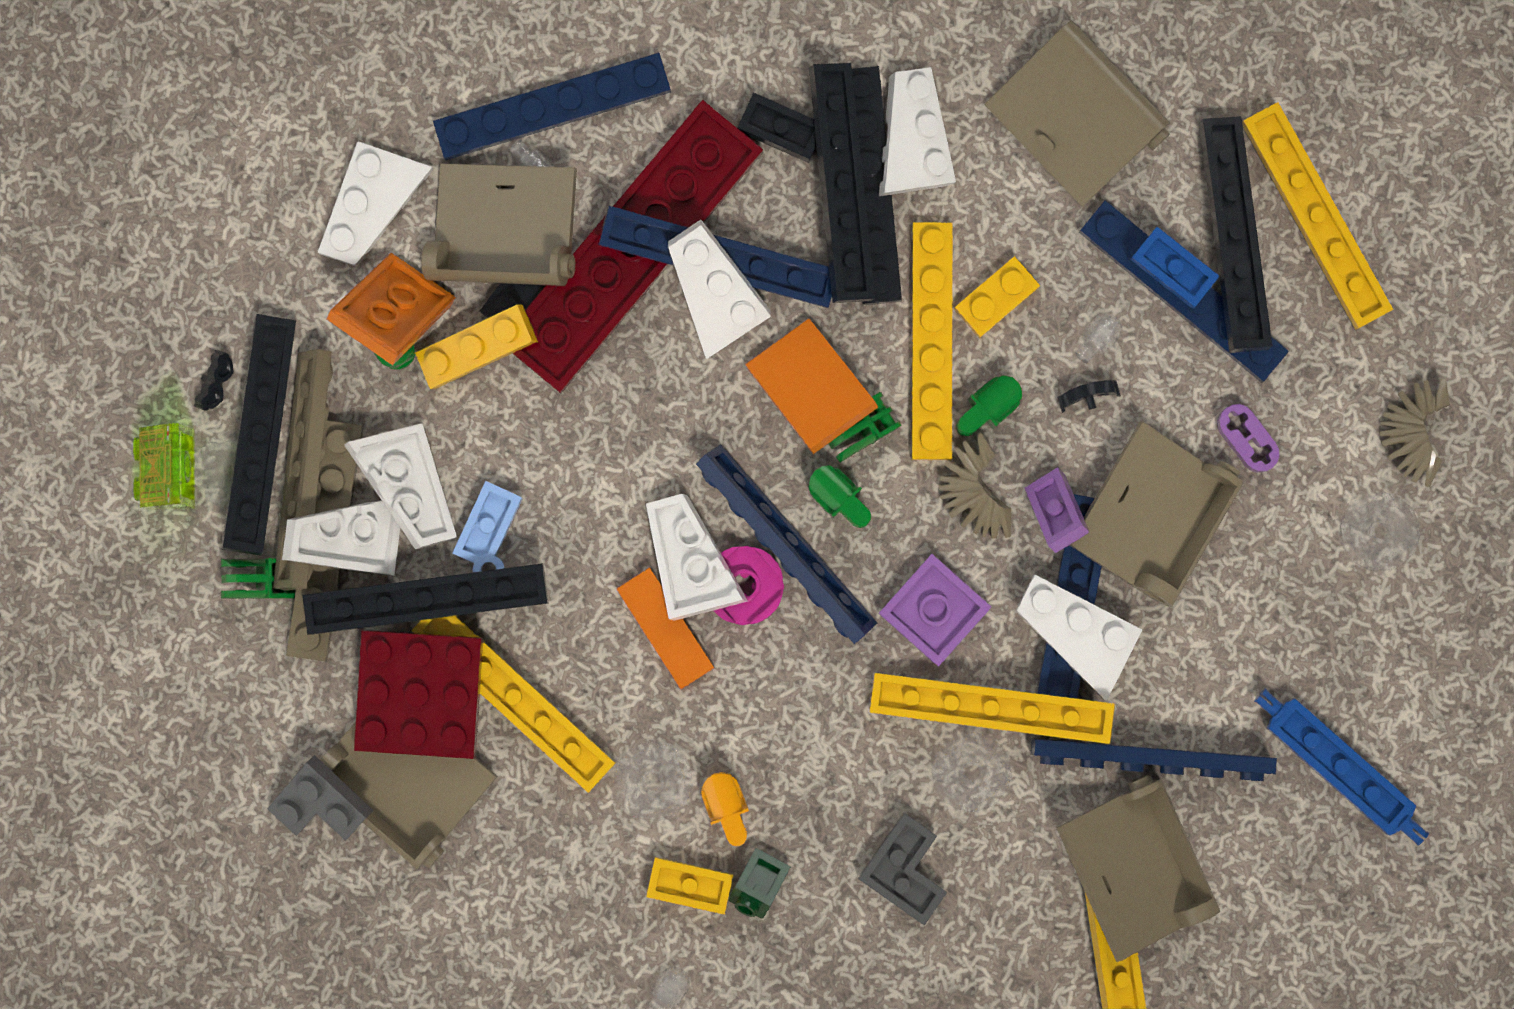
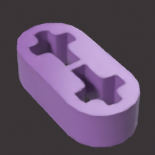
M1233 404L1223 409L1217 419V428L1244 466L1256 473L1265 472L1273 468L1279 459V448L1254 413L1247 406L1241 404ZM1230 412L1234 416L1242 414L1246 420L1242 423V427L1247 432V437L1244 438L1238 429L1230 431L1226 425L1230 422L1228 416ZM1252 439L1259 448L1268 447L1270 452L1266 455L1268 460L1266 465L1262 461L1256 463L1252 461L1251 456L1255 452L1248 443L1249 440Z

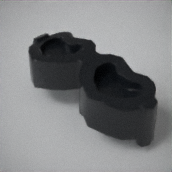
M215 350V353L211 355V365L207 370V375H202L201 380L204 383L201 386L200 393L195 397L194 406L196 408L208 411L223 401L224 392L221 383L227 381L234 373L232 360L226 352Z
M1104 380L1080 385L1057 398L1063 413L1067 407L1085 398L1088 409L1091 410L1096 408L1095 396L1116 395L1121 397L1116 380Z

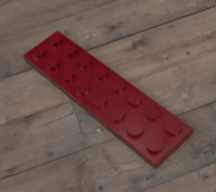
M702 100L613 207L688 228L699 220L705 223L763 154V149ZM605 216L573 253L575 258L574 276L569 278L564 286L546 285L525 310L538 342L512 353L560 394L669 266L665 263L599 246L598 242Z

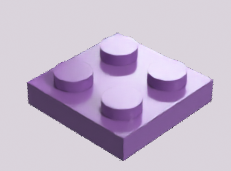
M931 554L878 614L939 667L989 611L991 606Z

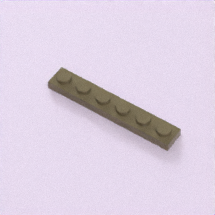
M314 349L298 353L273 586L275 589H307V581L312 573V564L282 560L287 519L315 514L316 501L320 495L319 467L325 451L322 438L324 423L329 413L326 400L328 384L333 375L331 351Z
M326 420L324 423L322 442L324 443L325 451L319 467L320 495L316 501L315 514L352 506L358 465L344 445L349 441L361 439L364 426ZM312 564V573L307 581V589L296 590L286 656L328 661L332 632L307 635L302 595L339 590L341 568Z

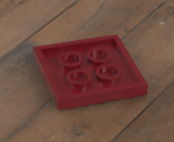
M361 630L354 751L475 759L483 638Z

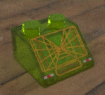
M180 423L139 427V437H135L133 441L134 459L139 461V477L134 478L133 493L135 500L140 501V508L147 510L195 509V430Z

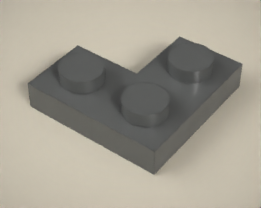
M315 755L306 762L267 808L296 836L317 814L345 841L373 812L370 806Z
M903 813L858 879L925 926L947 894L944 889L915 870L937 838V835Z

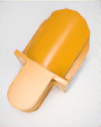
M725 772L714 773L703 783L701 791L710 823L713 825L721 822L728 842L732 846H741L746 841L747 831L740 814L748 812L749 807L736 778Z

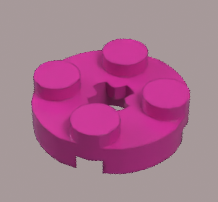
M750 546L731 547L721 552L735 578L739 575L744 579L749 576L754 578L755 582L751 586L754 593L750 596L744 593L748 600L747 602L713 611L723 620L742 626L764 621L778 608L784 590L782 571L778 563L766 551Z

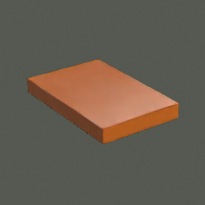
M390 253L330 310L326 320L391 365H394L451 307L456 297L435 282L426 280L422 273L393 253Z
M810 319L804 321L745 364L749 372L812 454H815L878 408L874 399Z

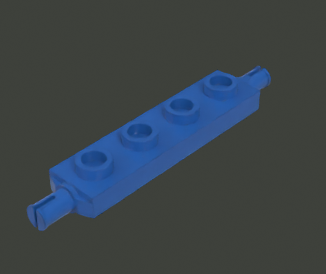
M1266 688L1259 693L1261 696H1257L1254 702H1257L1272 716L1266 729L1380 830L1389 836L1401 830L1417 846L1424 841L1422 838L1426 839L1429 832L1425 831L1411 818L1416 805L1299 701L1292 698L1282 704Z

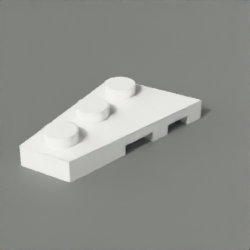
M931 67L893 73L889 76L885 121L888 124L886 146L883 147L882 162H885L883 181L880 182L879 196L954 184L956 179Z
M358 141L318 253L357 267L386 231L387 226L401 208L403 209L408 203L412 194L423 180H426L433 168Z
M699 220L668 241V248L706 359L771 317V310L702 220Z
M422 423L349 441L344 445L415 549L449 541L457 537Z
M679 494L646 503L668 618L675 621L748 601L688 495Z
M382 500L287 519L282 560L394 576L400 526Z
M1033 575L1015 610L1104 701H1107L1142 629L1037 575Z

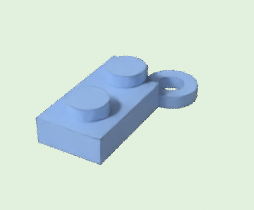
M485 481L452 554L474 563L473 572H480L482 566L488 562L493 563L496 569L505 568L497 554L523 498Z

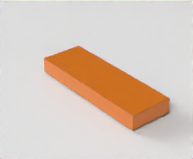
M650 567L617 588L618 593L680 689H683L714 669V666L683 619L674 621L668 618L662 585Z

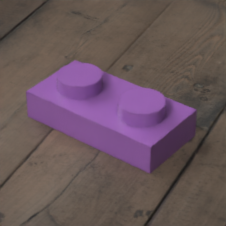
M1058 467L1025 487L1046 542L1055 553L1089 533L1068 480Z

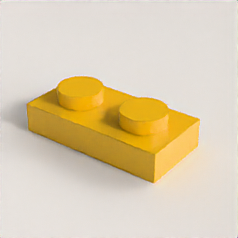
M1014 256L955 306L954 310L980 339L1035 292L1040 285Z
M655 857L646 897L725 915L733 874Z

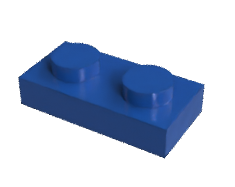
M1158 227L1153 230L1130 259L1192 309L1196 307L1220 277Z

